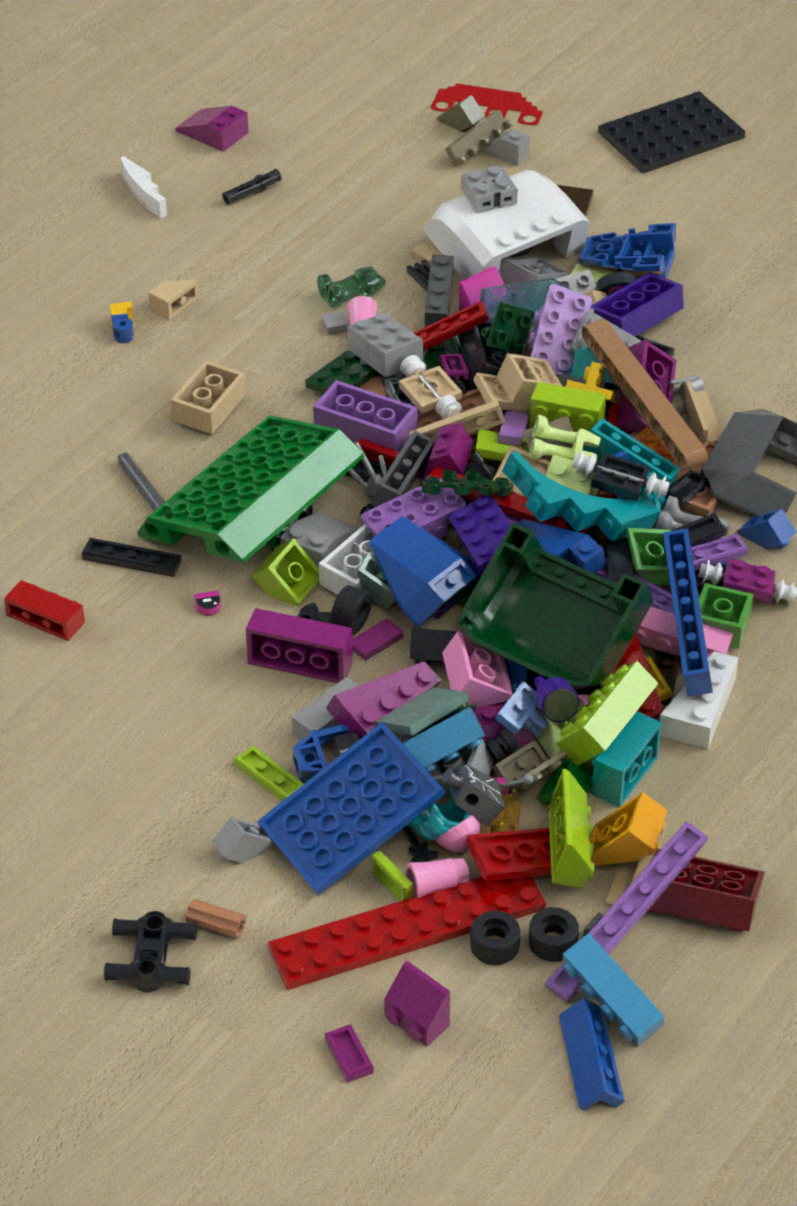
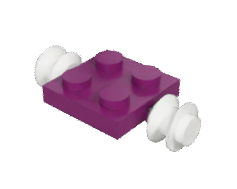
M708 559L707 564H701L698 575L699 578H703L702 583L706 580H711L712 585H716L721 578V581H723L722 587L754 594V599L770 602L772 594H774L776 603L780 599H784L789 606L790 601L795 602L797 596V587H794V581L789 586L785 585L784 579H781L776 585L774 584L776 571L766 566L747 564L739 559H728L725 571L723 572L720 562L716 566H712Z

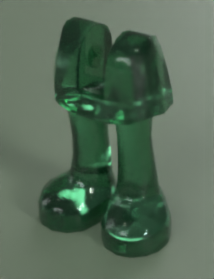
M372 266L356 269L353 275L340 281L333 282L328 274H322L317 277L319 292L325 301L328 300V304L332 308L341 306L344 302L362 293L369 297L380 291L386 284L385 279L380 274H377V271Z

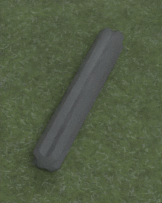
M129 453L119 454L118 463L155 511L165 502Z

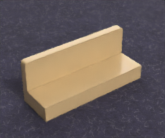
M686 381L683 402L696 437L702 445L706 440L717 443L722 432L706 390L694 392L691 381Z

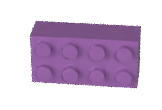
M337 380L313 406L314 424L340 429L351 441L358 442L362 438L398 452L410 437L409 432L418 429V407Z

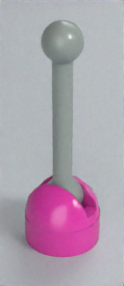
M526 774L523 778L507 782L502 777L494 778L498 781L502 798L509 792V787L523 783L530 785L534 781L531 774Z

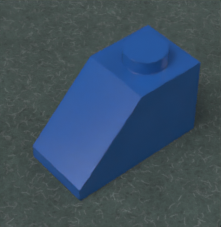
M782 508L750 518L737 530L739 535L767 550L775 547L778 549L784 548L791 542L790 538L797 533Z

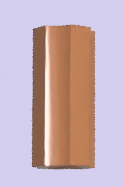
M197 899L190 902L185 916L187 923L196 922L197 926L234 938L241 936L246 923V915Z

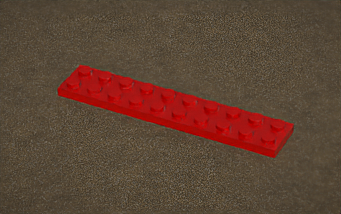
M480 876L469 880V882L458 884L456 887L438 890L421 898L412 897L269 941L268 949L286 989L290 990L469 934L472 922L484 912L502 911L517 919L545 909L546 901L533 877L484 881L483 877Z

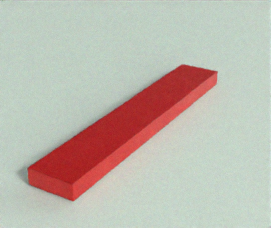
M435 466L428 476L442 478V471L445 469ZM459 474L456 476L465 479V476ZM478 490L470 492L468 495H460L462 499L471 502L484 496L478 494ZM512 492L508 496L492 494L503 513L536 522L537 518L525 506L528 500L526 497Z

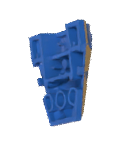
M676 223L648 225V231L636 233L635 228L628 229L629 234L617 236L615 232L590 236L587 238L579 256V262L584 265L611 271L629 272L637 277H642L651 272L667 278L675 258Z

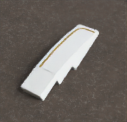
M121 157L122 176L134 196L160 219L167 216L166 198L159 194L158 185L151 181V173L126 157Z

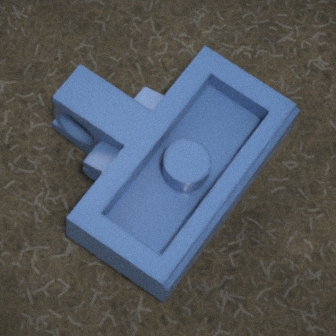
M525 682L519 685L495 717L499 723L514 735L522 727L538 737L549 724L548 721L539 715L536 709V691Z

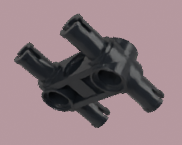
M150 911L144 916L139 917L138 920L114 918L112 925L113 936L137 937L134 960L130 964L105 963L104 980L129 981V984L137 986L140 991L146 993L157 990L159 987L164 986L165 983L189 985L191 978L190 967H168L165 963L169 941L172 939L196 941L197 923L173 922V919L167 918L159 911Z

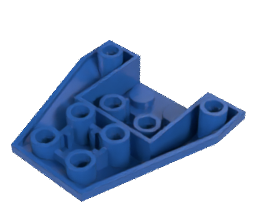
M401 516L368 542L400 609L417 628L433 617L443 604L462 589H469L482 576L475 563L468 556L404 516Z

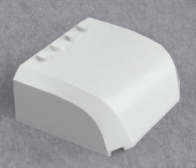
M524 170L509 176L518 189L517 204L504 207L495 206L492 210L477 213L467 197L462 195L439 205L424 228V232L443 255L454 256V269L465 280L493 266L499 272L501 259L555 237L553 245L565 259L581 253L590 221L548 177L536 171Z

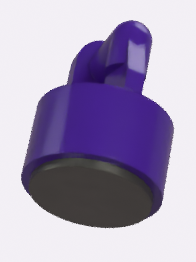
M537 676L534 679V684L537 687L535 693L536 704L548 720L563 722L570 719L577 712L579 697L567 680L560 677L546 679L543 676Z

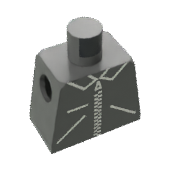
M464 765L458 772L449 768L444 773L442 782L450 786L455 804L487 827L505 809L496 779L469 765Z

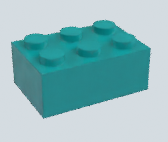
M636 711L606 751L593 758L594 773L591 777L593 796L619 808L658 759L662 722Z

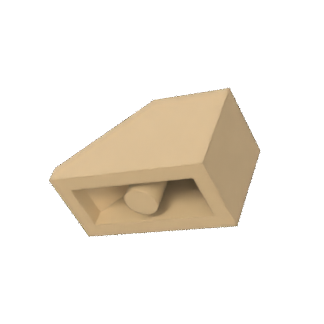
M197 280L163 281L148 292L150 310L170 320L199 298Z

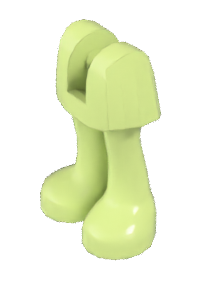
M538 415L533 429L529 459L539 460L542 456L556 455L574 460L576 454L581 455L583 445L599 447L601 438L581 428L577 432L553 428L549 426L548 419L545 416ZM540 439L570 443L572 448L545 443ZM584 451L586 457H590L592 454H594L591 452Z

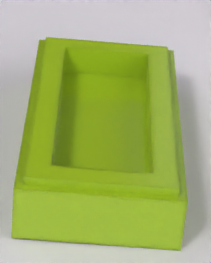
M381 851L372 855V873L399 901L412 898L413 883Z

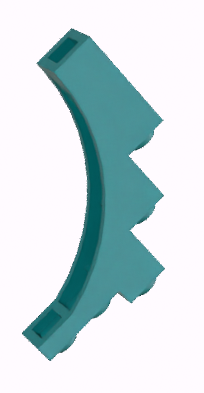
M518 451L510 453L502 469V472L527 497L528 500L525 506L540 522L561 515L576 532L597 525L611 541L627 537V528L651 529L661 512L646 495L640 496L637 501L632 499H610L588 495L568 488L534 469Z

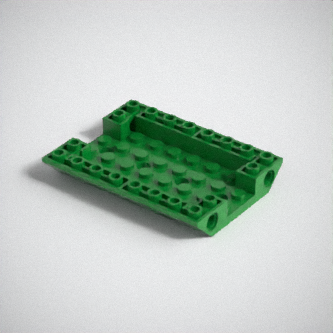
M268 415L151 513L137 534L139 537L170 545L179 542L185 534L201 537L208 554L244 563L261 547L265 546L270 539L280 533L287 524L309 507L320 495L324 494L336 481L340 480L345 473L355 467L364 458V454L340 429Z

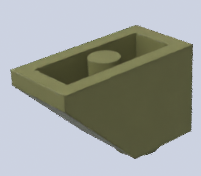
M471 95L437 117V120L459 131H463L466 128L471 129L477 125L485 114Z

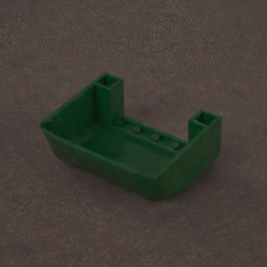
M512 522L457 621L474 644L547 679L560 677L567 680L573 688H586L601 685L602 679L609 673H613L654 600L645 582L623 573L618 584L544 551L533 531Z

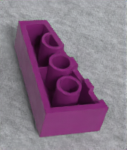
M424 661L335 694L326 709L340 725H348L349 732L355 731L360 740L378 726L377 721L432 687H437L441 679Z

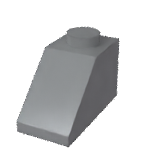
M512 129L491 142L484 149V153L519 166L529 157L530 136Z
M234 817L228 819L212 840L218 849L220 857L229 862L233 860L244 863L276 847L274 841L259 824Z

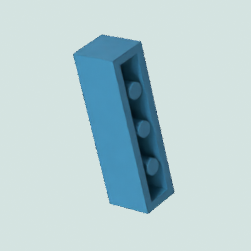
M590 933L563 953V969L570 978L574 979L576 977L580 981L585 995L591 1000L595 998L598 1001L603 1015L609 1021L615 1020L620 1026L619 1031L628 1042L633 1041L639 1046L664 1026V1015Z

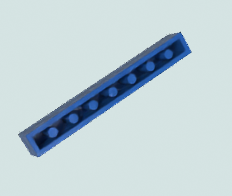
M688 528L663 532L687 697L713 693Z

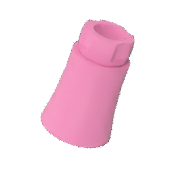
M358 296L351 299L347 304L350 325L359 320L374 317L377 312V303L366 296Z
M448 858L429 862H407L405 876L413 883V897L421 898L438 890L456 887L458 884L469 882V869L464 858Z

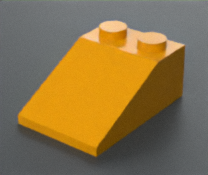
M641 792L594 825L590 837V843H593L591 862H594L595 866L638 861L646 855H652L658 848V838L666 823L664 820L668 810L647 794Z

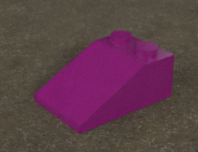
M232 105L200 109L177 126L176 131L224 152L249 133L248 112Z

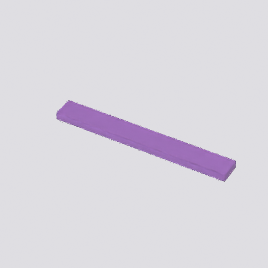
M686 821L589 932L609 955L708 841V836ZM562 963L545 982V985L568 1003L581 988L582 984L576 977L572 979L563 969L564 964Z

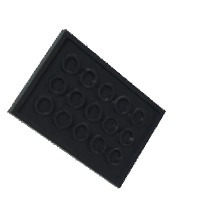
M700 91L598 125V133L642 174L745 138L746 132Z

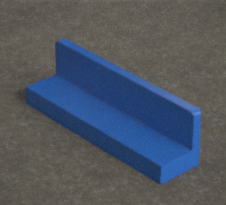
M582 998L559 1015L578 1105L580 1109L586 1110L602 1100L614 1107H618L625 1101L605 1016L600 1010L601 1006L585 998Z

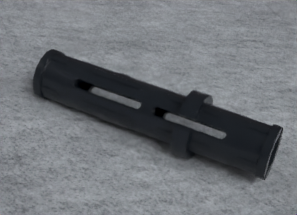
M276 168L266 174H258L254 179L223 192V200L229 205L256 191H264L267 189V186L280 182L282 180L281 174Z

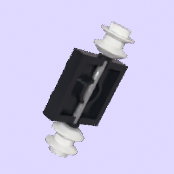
M582 450L581 455L576 454L572 465L573 468H576L575 474L582 470L585 471L586 477L591 475L594 470L595 474L590 487L635 501L638 500L642 488H645V486L647 496H650L653 492L657 494L659 500L661 495L666 496L670 482L666 481L667 476L660 480L657 479L656 473L652 474L648 480L647 476L650 469L648 466L606 453L603 454L600 463H596L595 454L586 457L584 450Z

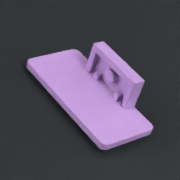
M552 284L548 289L545 304L539 311H535L532 324H534L533 331L529 332L526 339V344H529L527 353H530V357L547 360L557 377L559 375L571 376L575 354L569 351V348L585 313L590 310L592 299L589 296Z

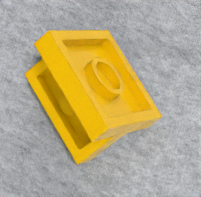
M591 362V366L586 367L583 380H586V384L567 380L566 387L606 394V402L615 404L617 397L613 391L600 388L605 368L600 363Z

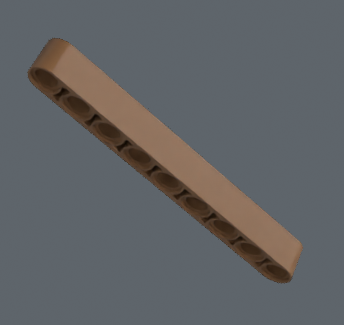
M601 319L582 326L581 333L585 343L680 468L686 471L706 463L708 455L705 447L607 320Z

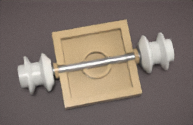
M411 355L406 357L400 366V370L405 374L406 378L399 380V388L418 407V410L421 413L436 409V412L441 415L442 419L459 414L461 412V404L457 400L462 399V391L441 367L437 366L425 371L426 366L418 356Z

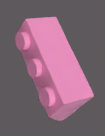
M457 631L442 652L450 689L467 692L469 698L468 705L476 703V708L509 700L513 692L504 658L474 644L467 634Z

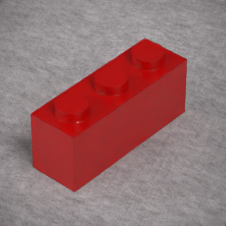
M22 580L4 598L6 616L67 641L85 623L82 604Z

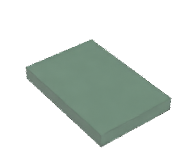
M432 687L379 719L377 724L379 725L383 722L391 732L413 736L467 703L469 698L467 692Z

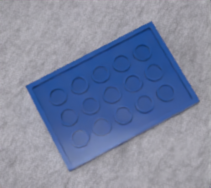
M381 722L257 822L319 896L446 793L390 729Z

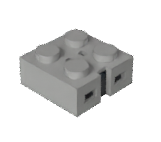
M501 165L461 174V190L477 213L492 210L495 206L504 207L517 204L518 189Z

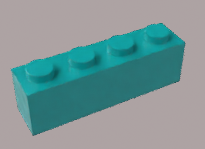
M603 418L591 429V433L601 438L599 447L583 446L582 450L596 454L599 461L604 453L612 455L626 451L627 460L650 467L649 472L654 471L658 479L662 480L667 476L666 481L670 482L669 487L675 482L681 470L680 467Z

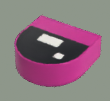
M218 590L194 594L196 608L200 614L214 615L220 611L221 599Z

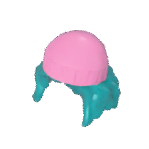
M449 788V802L444 804L433 803L432 806L427 808L407 826L413 828L414 832L425 841L435 840L444 849L452 853H461L469 849L465 842L467 835L479 834L480 823L474 816L455 804L451 789Z

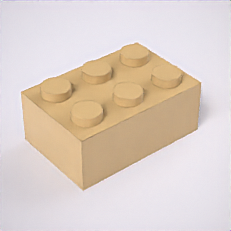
M205 360L171 399L172 421L213 434L245 397V373Z

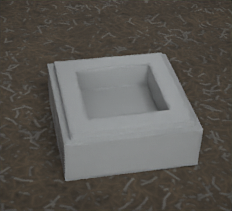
M343 310L322 315V323L328 334L347 330L349 323Z

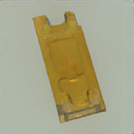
M499 785L505 809L491 823L490 833L517 831L521 802H518V790L513 788L512 795L506 796L503 794V786Z

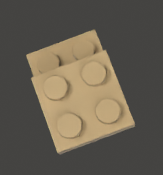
M508 353L497 376L476 373L474 382L486 403L498 400L501 409L529 413L530 400L538 382L562 386L547 360Z

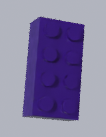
M649 272L591 305L590 308H593L594 313L635 337L684 308L683 285Z
M492 495L481 496L474 502L448 515L458 538L482 575L511 525Z

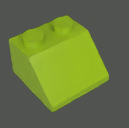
M293 538L278 545L251 576L266 594L297 606L319 582V568Z

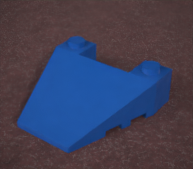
M526 519L518 523V525L535 533L544 551L594 574L605 568L604 549L589 535Z

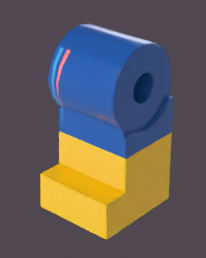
M132 302L109 304L115 341L118 343H129L134 338Z

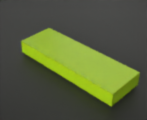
M251 746L234 759V765L281 801L285 800L304 784L255 746Z

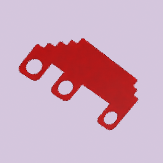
M459 83L455 84L454 87L448 86L447 89L440 88L431 105V109L445 112L453 106L455 101L461 102L472 95L478 105L488 106L485 117L490 115L489 113L492 110H500L503 118H505L508 110L521 111L518 122L528 125H537L543 111L537 110V106H532V102L526 101V97H521L522 93ZM447 102L449 106L445 109H440L436 107V103ZM533 115L536 117V120L534 122H526L523 120V117Z

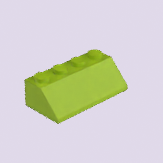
M563 769L548 807L552 883L584 889L587 879L592 878L595 867L594 862H591L593 843H590L592 824H588L591 806L587 805L586 792L570 771Z

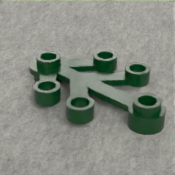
M444 470L442 471V480L446 482H439L440 478L435 476H426L425 481H422L421 492L429 495H438L441 493V488H454V493L457 495H468L470 492L478 490V494L484 496L492 494L508 496L511 495L514 484L510 483L508 478L497 477L495 481L480 478V472L466 471L465 479L456 477V471Z

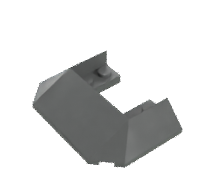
M765 409L734 412L708 457V461L701 470L704 479L707 478L711 485L710 491L713 496L754 517L781 508L787 514L797 492L755 473L767 450L797 464V423Z

